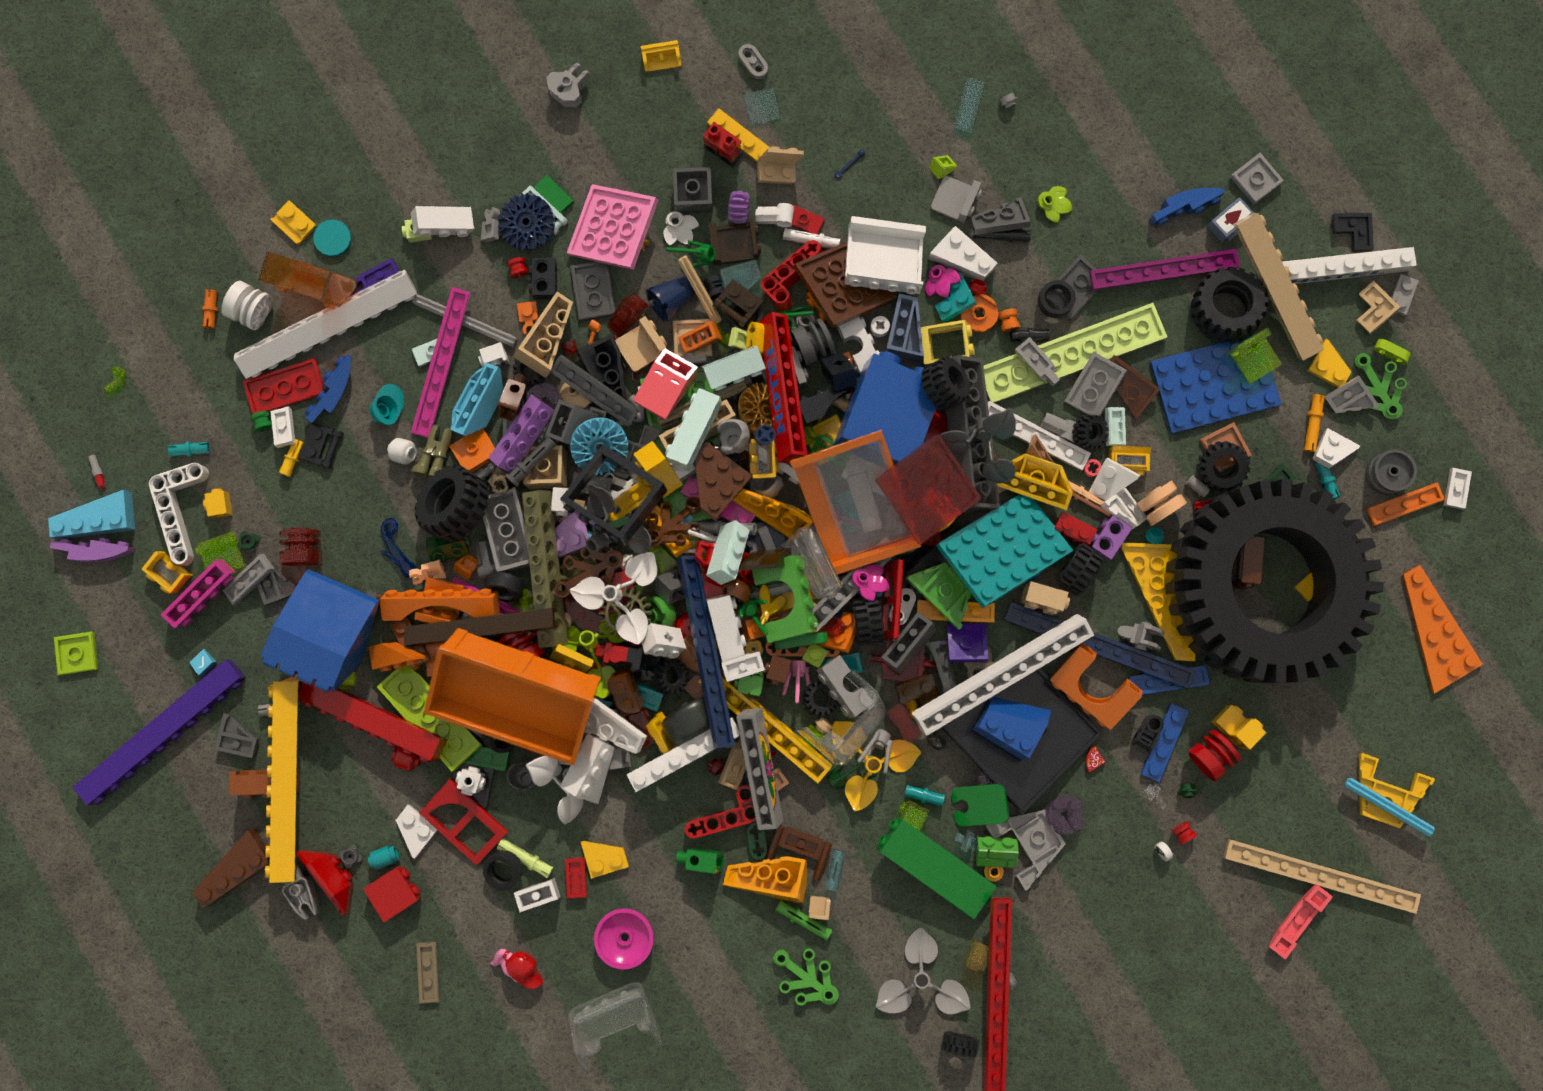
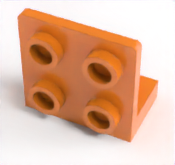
M427 577L424 591L428 589H433L435 592H441L446 589L461 591L464 590V586ZM429 606L418 609L415 612L414 619L426 623L453 621L459 619L460 610L447 606Z

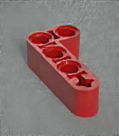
M811 240L804 244L762 279L761 287L765 297L779 311H788L792 307V300L788 289L801 279L794 269L795 263L823 252L818 241Z
M743 785L737 790L739 807L689 821L685 826L686 835L690 838H698L756 821V816L748 818L745 815L747 808H754L752 795L749 799H742L740 796V791L745 788L750 790V786ZM729 813L736 814V823L731 824L727 822L726 816ZM711 818L718 821V827L715 829L708 827L707 822ZM704 820V828L707 832H703V828L698 829L697 834L689 831L692 827L691 824H694L696 827L701 826L702 823L700 821Z

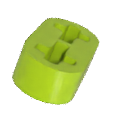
M1378 339L1374 347V351L1399 364H1407L1411 357L1409 351L1384 339Z

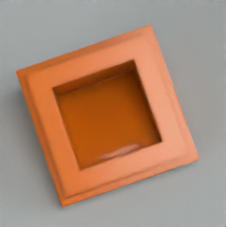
M470 554L463 556L454 564L453 571L469 581L477 570L478 559Z

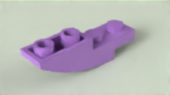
M60 538L59 542L51 541L50 545L52 549L68 552L67 559L80 562H105L119 559L135 552V548L129 547L130 543L118 541L117 544H111V540L99 538L98 541L91 540L90 544L78 542V545L72 544V540Z

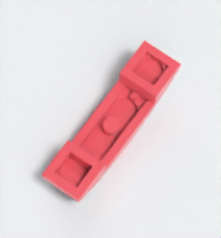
M1315 884L1297 902L1285 918L1268 947L1286 960L1297 945L1295 943L1316 914L1323 911L1333 896Z

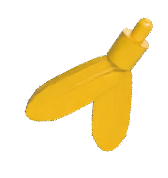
M762 585L759 591L760 599L768 602L767 604H760L762 610L761 625L768 622L769 616L782 608L786 602V598L780 596L770 603V594L766 585Z

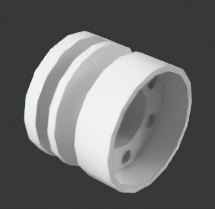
M237 281L227 291L222 303L221 312L223 316L235 322L240 321L241 325L255 331L263 325L266 320L265 318L271 310L272 296L259 289L255 290L253 286L247 283Z

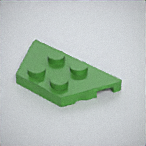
M946 562L905 578L957 630L962 628L961 622L964 613H966L967 601L971 596V592Z

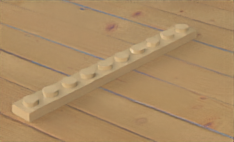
M1227 840L1223 856L1225 859L1417 914L1421 894L1234 840Z

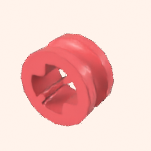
M1096 459L1088 460L1083 468L1084 473L1089 477L1097 476L1102 467L1101 463ZM1090 463H1093V466H1097L1095 473H1092V470L1089 472L1088 467H1090Z

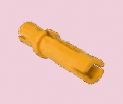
M1312 395L1303 451L1316 452L1320 422L1324 416L1322 412L1324 395Z

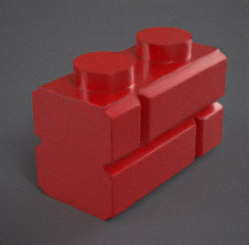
M1065 512L1059 514L1054 524V528L1060 532L1063 538L1073 543H1078L1077 545L1085 543L1089 546L1097 532V529Z

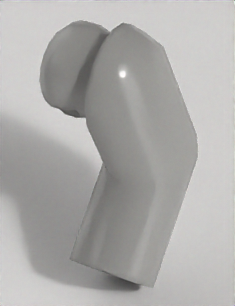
M633 394L627 401L640 410L633 421L641 422L645 417V408L633 402L635 398Z

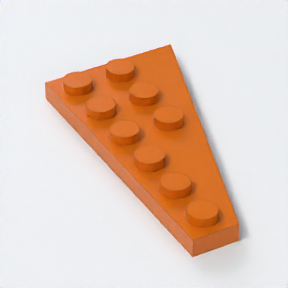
M1417 565L1402 574L1407 598L1409 599L1411 614L1414 618L1415 630L1422 657L1425 661L1431 692L1435 694L1480 667L1483 663L1422 567Z

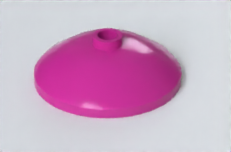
M627 908L616 909L606 914L598 923L594 934V945L597 954L603 962L616 969H631L640 965L650 954L654 942L653 930L649 921L638 911ZM624 933L629 936V939L626 941L621 937Z

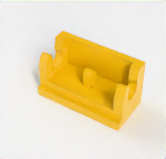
M678 40L641 46L645 72L682 67Z

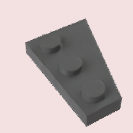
M1021 197L1016 198L1015 202L1011 204L1006 202L1001 204V208L996 210L989 209L970 218L974 235L1030 227L1031 223Z
M947 640L930 643L942 681L943 694L957 686L953 663L948 661Z

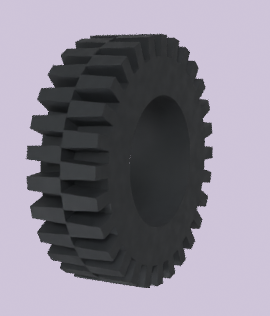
M1280 479L1274 482L1263 480L1219 495L1209 500V504L1198 508L1193 513L1196 517L1195 519L1183 524L1179 531L1184 534V537L1174 541L1170 551L1177 553V558L1167 562L1165 572L1174 573V581L1165 584L1166 594H1175L1177 603L1168 606L1171 616H1181L1184 622L1177 626L1176 629L1180 636H1191L1194 641L1188 647L1195 654H1206L1207 658L1204 663L1211 668H1224L1223 674L1231 678H1244L1243 681L1267 684L1308 681V678L1322 677L1329 674L1327 668L1341 667L1348 662L1344 655L1357 653L1363 646L1356 637L1370 635L1374 628V625L1365 621V617L1379 614L1381 604L1371 602L1369 598L1370 595L1383 592V582L1370 581L1369 573L1381 570L1382 566L1380 559L1367 560L1364 553L1376 547L1373 538L1358 539L1356 534L1366 526L1361 519L1346 520L1344 518L1351 510L1346 503L1330 505L1329 503L1333 497L1332 493L1326 490L1311 493L1313 485L1306 482L1291 485L1292 480ZM1257 533L1275 535L1292 544L1304 557L1313 577V596L1306 612L1293 627L1280 634L1262 629L1249 620L1237 604L1232 589L1231 577L1235 558L1241 547Z

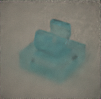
M967 831L966 836L957 833L954 840L962 843L961 850L972 853L978 834Z

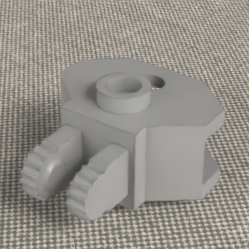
M575 63L568 71L551 72L546 77L551 96L566 108H577L582 103L580 95L581 85L588 78L589 72L584 70L577 78L574 77L581 66L578 63Z
M1141 622V624H1134V627L1122 625L1117 629L1120 637L1124 638V640H1129L1136 649L1142 651H1160L1161 649L1158 644L1151 642L1152 636L1164 637V632L1150 623Z

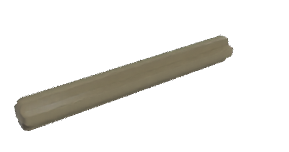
M745 381L712 393L720 396L721 400L743 392L747 389ZM690 402L675 407L666 420L656 416L659 424L663 425L682 417L685 410H689Z

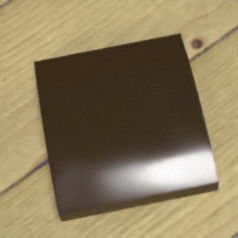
M791 548L754 551L744 559L740 569L743 571L784 566V557L792 555Z

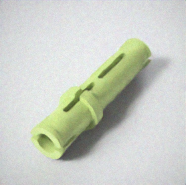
M502 838L498 844L499 846H497L498 850H507L516 854L521 863L526 865L529 870H534L545 878L549 877L552 872L551 870L554 868L541 861L537 855L533 856L505 838Z

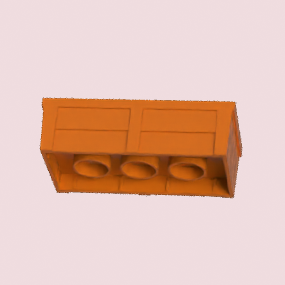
M458 628L444 645L438 648L424 714L575 765L601 677L577 671L534 656L532 653L502 645Z

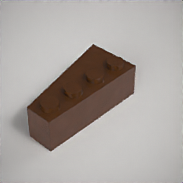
M247 830L193 890L192 893L202 908L213 905L264 870L265 866H269L270 858H266V844L257 830Z

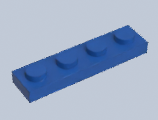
M1206 666L1190 668L1196 671L1190 688L1210 685ZM1147 674L1128 677L1132 683L1143 691L1142 695L1185 689Z
M1172 703L1169 704L1163 718L1164 727L1153 750L1148 754L1140 773L1141 775L1160 783L1189 713L1188 710Z

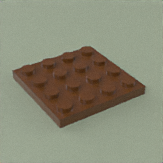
M847 242L794 265V269L832 329L890 304L897 298L894 292L888 290L870 289L861 286L853 287L845 284Z

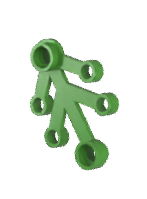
M1365 353L1356 356L1354 360L1355 366L1364 370L1373 387H1366L1373 396L1380 397L1383 404L1378 403L1380 407L1374 408V410L1382 411L1383 415L1390 420L1400 417L1403 408L1399 400L1402 390L1407 386V381L1404 378L1396 379L1392 399L1387 394L1392 374L1397 369L1396 363L1390 361L1385 364V372L1381 383L1370 366V356ZM1360 358H1366V364H1361ZM1388 364L1394 366L1393 371L1387 369ZM1397 381H1403L1404 386L1398 387ZM1391 406L1396 408L1395 413L1389 412Z
M806 948L803 951L807 972L789 959L787 951L780 949L774 953L773 959L776 965L787 967L802 979L781 981L779 988L782 993H788L793 989L813 987L818 992L809 994L799 992L796 994L795 1001L798 1005H804L806 1002L821 1000L826 1005H831L837 1001L839 993L837 988L831 985L829 972L831 965L829 961L822 960L819 963V970L823 975V984L816 980L815 952L813 949ZM807 951H811L813 953L811 958H807L805 956V953ZM779 955H783L785 957V960L783 962L778 961L777 958ZM827 963L828 969L823 970L821 965ZM787 983L789 985V988L787 990H783L781 987L782 984ZM830 991L833 995L831 998H826L825 993ZM798 996H804L805 1000L803 1002H799L797 1000Z

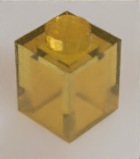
M972 939L964 962L968 964L967 968L978 972L979 969L984 971L989 961V946Z

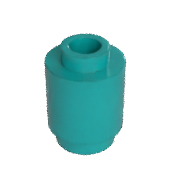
M388 845L370 852V857H368L370 867L375 868L377 871L391 866L399 860V854L394 845L391 847Z

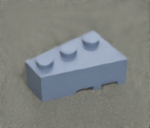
M899 294L886 352L903 358L923 361L924 351L918 298Z

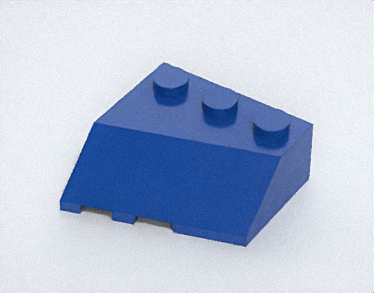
M992 696L973 730L1024 761L1031 757L1049 722L1051 710Z

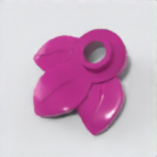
M942 265L933 266L929 271V280L925 286L927 295L931 297L937 293L939 296L948 298L951 284L959 283L961 281L960 275L954 269H946Z
M868 565L865 569H858L853 573L852 582L859 588L863 598L874 601L875 593L889 590L887 580L881 576L884 572L883 567ZM860 575L864 577L865 581L860 579Z

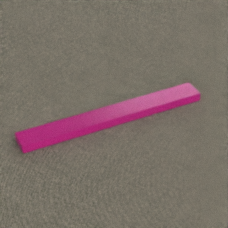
M454 287L451 288L412 426V434L428 438L434 424L470 292Z

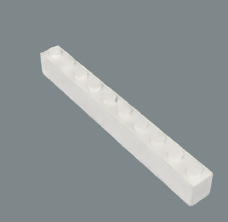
M404 269L235 353L234 361L245 378L250 376L252 378L257 377L263 370L267 368L273 369L279 365V362L291 360L297 353L301 351L307 352L313 348V345L317 343L323 344L335 334L341 335L347 331V328L363 324L364 320L369 317L371 319L376 318L381 314V311L394 309L398 306V303L412 300L414 295L417 294L416 288Z
M1076 614L911 714L919 729L927 736L1091 638L1094 634L1087 620Z

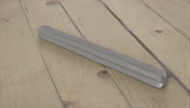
M414 295L413 304L442 317L444 316L446 306L421 295ZM467 315L463 317L461 325L508 346L514 347L517 338Z

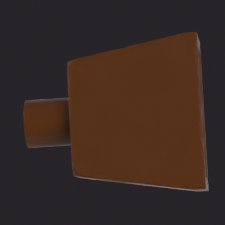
M515 374L514 380H507L498 403V417L513 422L520 412L527 385L524 384L526 381L524 375Z

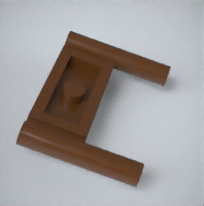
M779 825L775 829L765 860H773L778 846L818 860L812 878L819 881L833 844L799 830Z

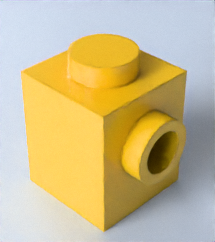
M213 489L211 493L204 494L203 506L207 511L208 517L215 519L232 516L230 494L223 491V489Z

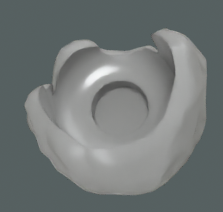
M727 419L719 422L717 431L720 433L721 451L725 455L744 451L750 437L747 424L739 419Z
M764 468L761 472H768V468ZM778 475L770 478H752L749 481L750 491L772 499L778 496L784 487L782 478Z

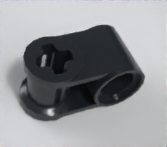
M1157 715L1146 716L1136 731L1131 744H1137L1146 749L1147 753H1150L1164 727L1163 719ZM1155 718L1157 720V727L1151 729L1149 722Z

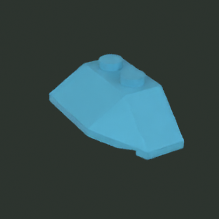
M485 363L481 369L477 370L470 377L452 411L450 430L467 436L487 426L503 393L502 375L499 367Z

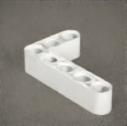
M191 463L157 474L149 481L150 491L171 560L175 564L188 566L193 562L194 554L175 491L207 480L209 476L208 469L198 463ZM200 468V475L195 477V471ZM182 475V480L177 483V477ZM164 481L163 487L159 489V483ZM169 499L168 506L164 507V501ZM174 516L175 521L170 525L169 520ZM179 534L180 540L175 543V536ZM185 552V559L181 561L180 555Z

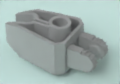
M295 863V877L297 880L294 882H284L285 886H283L282 894L294 911L306 920L310 918L306 905L316 915L319 913V899L313 878L307 875L304 876L299 865Z

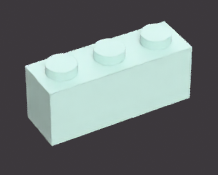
M757 346L702 366L709 387L711 389L715 388L716 391L726 388V384L732 381L734 384L742 382L744 377L750 374L751 377L760 375L762 370L766 369Z
M734 520L720 527L706 574L720 585L736 579L750 530L738 521Z

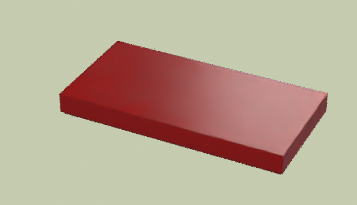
M316 358L242 381L252 414L260 411L271 412L316 398L322 390H325V387L322 385L323 380Z

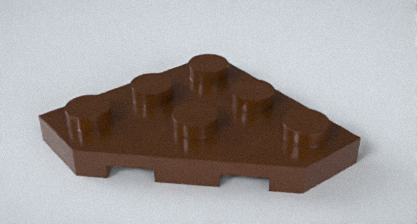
M706 441L695 459L700 510L716 521L752 479V475Z

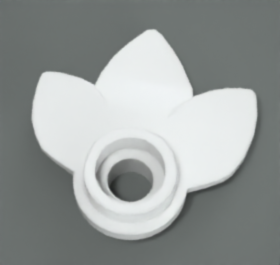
M677 211L669 213L666 217L667 226L664 229L665 241L669 246L677 240L683 244L691 245L688 244V241H693L692 230L699 226L697 220L691 215L683 216ZM676 218L679 220V222L677 224H673L672 220Z

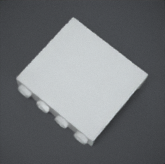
M851 216L848 226L845 284L853 287L861 286L870 289L888 290L890 292L899 291L908 294H919L923 286V282H921L922 251L926 226Z

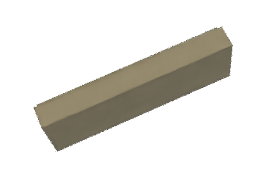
M437 941L416 943L419 1004L440 1002Z

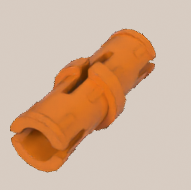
M209 289L205 290L204 306H202V311H204L202 327L205 329H209V327L215 329V315L218 312L216 307L218 291L212 289L211 292H209Z

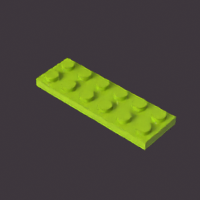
M406 664L404 668L395 669L377 688L406 720L447 739L439 758L451 772L456 771L482 744L469 729L424 714L430 685L417 671H414L410 666H406Z

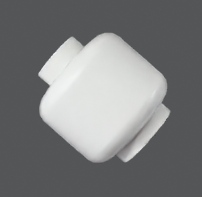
M396 438L387 448L389 459L400 464L407 465L414 461L417 456L415 444L406 439Z

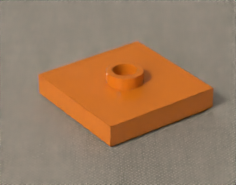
M483 428L450 445V448L460 465L473 473L491 462L489 457L494 451L495 446Z

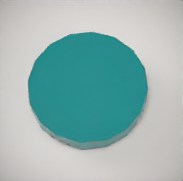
M326 220L315 229L313 235L314 244L317 250L325 256L339 257L345 254L351 246L352 234L349 228L341 221Z

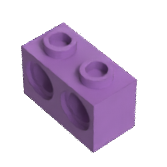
M1114 515L1102 521L1099 526L1102 528L1099 534L1095 533L1090 543V547L1102 554L1103 559L1106 561L1112 560L1132 527ZM1111 525H1115L1118 528L1117 534L1111 533ZM1101 540L1107 543V550L1100 548L1099 543Z

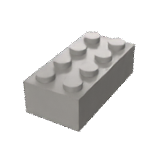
M512 488L499 494H490L489 499H487L488 506L485 508L483 520L497 572L507 573L529 567L524 508L519 491L516 488Z

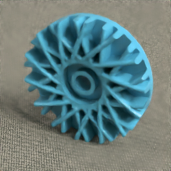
M589 419L580 424L571 437L570 450L575 464L583 469L601 447L597 446L598 444H603L623 458H627L629 444L626 434L619 424L610 419ZM605 460L595 475H598V473L603 475V472L610 474V470L614 472L616 467Z

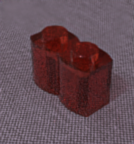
M897 703L886 711L889 721L898 728L899 735L904 741L912 743L922 736L918 725L910 719L908 710L902 704Z

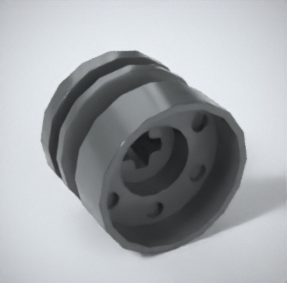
M821 318L815 319L817 328L812 321L808 323L809 332L802 325L790 330L794 346L797 351L799 350L805 367L817 363L816 353L818 352L821 357L827 356L825 349L829 355L836 353L833 337Z

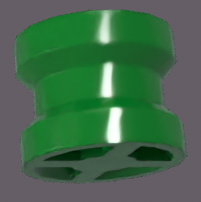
M260 411L250 416L251 421L255 424V432H262L272 428V422L269 420V411Z

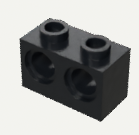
M532 258V264H529V274L532 276V282H529V293L532 294L534 299H552L557 292V261L555 258ZM541 267H548L546 272H538ZM541 285H547L545 291L538 290Z

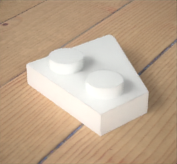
M1327 428L1321 437L1312 460L1330 469L1339 461L1357 451L1360 445Z
M1106 458L1089 492L1106 501L1137 480L1140 475Z
M1126 488L1101 504L1102 508L1132 527V529L1146 520V515L1140 511L1136 501Z
M410 804L405 807L396 819L411 856L415 859L438 830Z

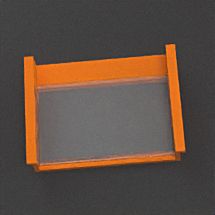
M882 429L790 461L792 469L796 472L828 560L831 576L921 547Z

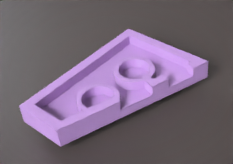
M575 513L570 514L555 528L558 559L581 550L583 546H586V540L589 538L585 523L579 520L578 515Z

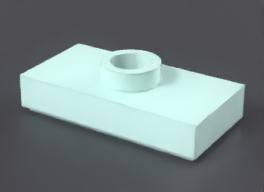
M437 339L412 348L419 367L431 362Z
M1105 408V421L1107 422L1105 427H1109V431H1106V434H1108L1106 446H1126L1125 408Z

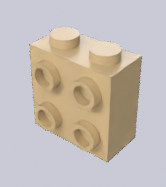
M1029 582L1024 586L1020 603L1025 604L1024 607L1031 610L1039 608L1043 610L1042 613L1054 616V614L1068 608L1070 598L1067 597L1069 592Z

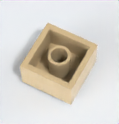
M562 445L554 447L530 470L531 473L524 478L523 484L529 490L553 489V487L567 488V450ZM533 446V447H531V448L529 449V451L527 452V454L525 455L524 460H525L538 446Z

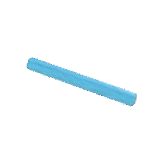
M1348 778L1344 783V786L1426 836L1433 834L1435 828L1353 778Z

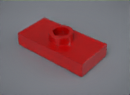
M793 205L792 226L811 234H818L824 218Z
M585 857L566 858L567 899L586 898Z

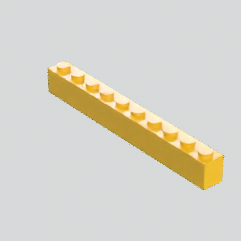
M273 682V686H269V698H273V706H268V718H272V726H268V737H272V745H268L267 757H272L271 765H267V777H271V785H267V797H271V805L266 807V817H270V825L266 826V838H270V846H266V858H270L269 866H265V878H269V883L294 882L298 682Z

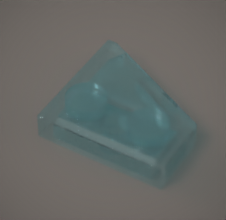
M756 259L720 270L725 288L734 279L749 290L761 279Z

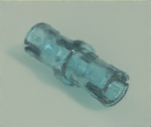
M833 850L831 864L827 869L829 873L825 889L837 891L840 874L843 873L841 869L846 852ZM836 862H838V863H837V867H836L835 876H834V879H833V874H834V871H835Z

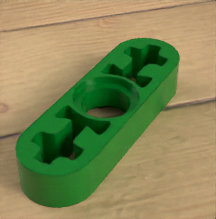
M827 632L809 634L775 642V650L828 643Z

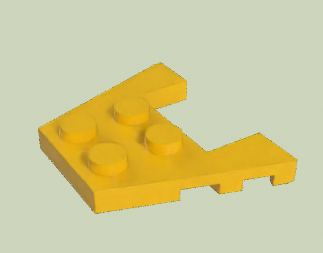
M1359 753V783L1410 813L1415 809L1414 806L1419 799L1423 798L1427 788L1435 781V778L1415 772L1410 791L1376 780L1373 777L1379 759ZM1359 796L1360 815L1396 828H1401L1404 824L1400 819Z

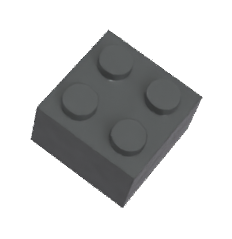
M711 167L673 169L675 211H713Z

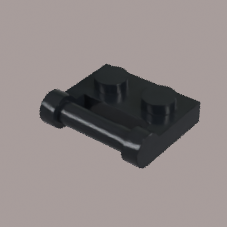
M311 423L299 459L332 469V460L339 440L343 437L344 433ZM328 435H332L325 459L322 460L320 458Z

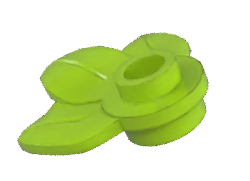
M1052 187L1049 192H1042L1037 199L1038 207L1045 211L1047 219L1055 223L1059 222L1060 214H1067L1073 209L1071 202L1065 198L1067 189L1064 187Z

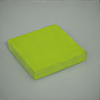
M93 631L54 637L57 674L59 676L98 670Z

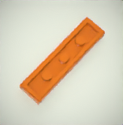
M1437 482L1366 508V512L1372 526H1376L1444 501L1445 498Z

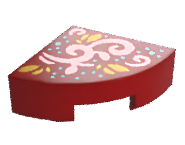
M1095 745L1089 749L1086 756L1085 765L1088 772L1105 763L1104 758Z

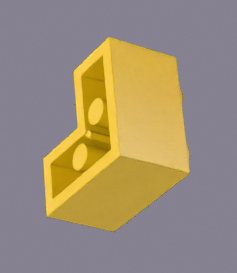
M653 441L634 453L637 459L635 462L636 466L664 483L668 490L663 496L664 498L683 485Z
M1226 705L1211 722L1239 749L1250 750L1266 734L1262 729L1264 726L1257 719H1246L1242 715L1243 711L1238 706Z

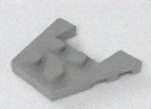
M1044 809L1009 817L1008 821L1002 824L985 825L992 838H998L1012 830L1029 857L1032 865L1016 874L1025 891L1031 887V884L1041 875L1045 867L1065 845L1064 840Z

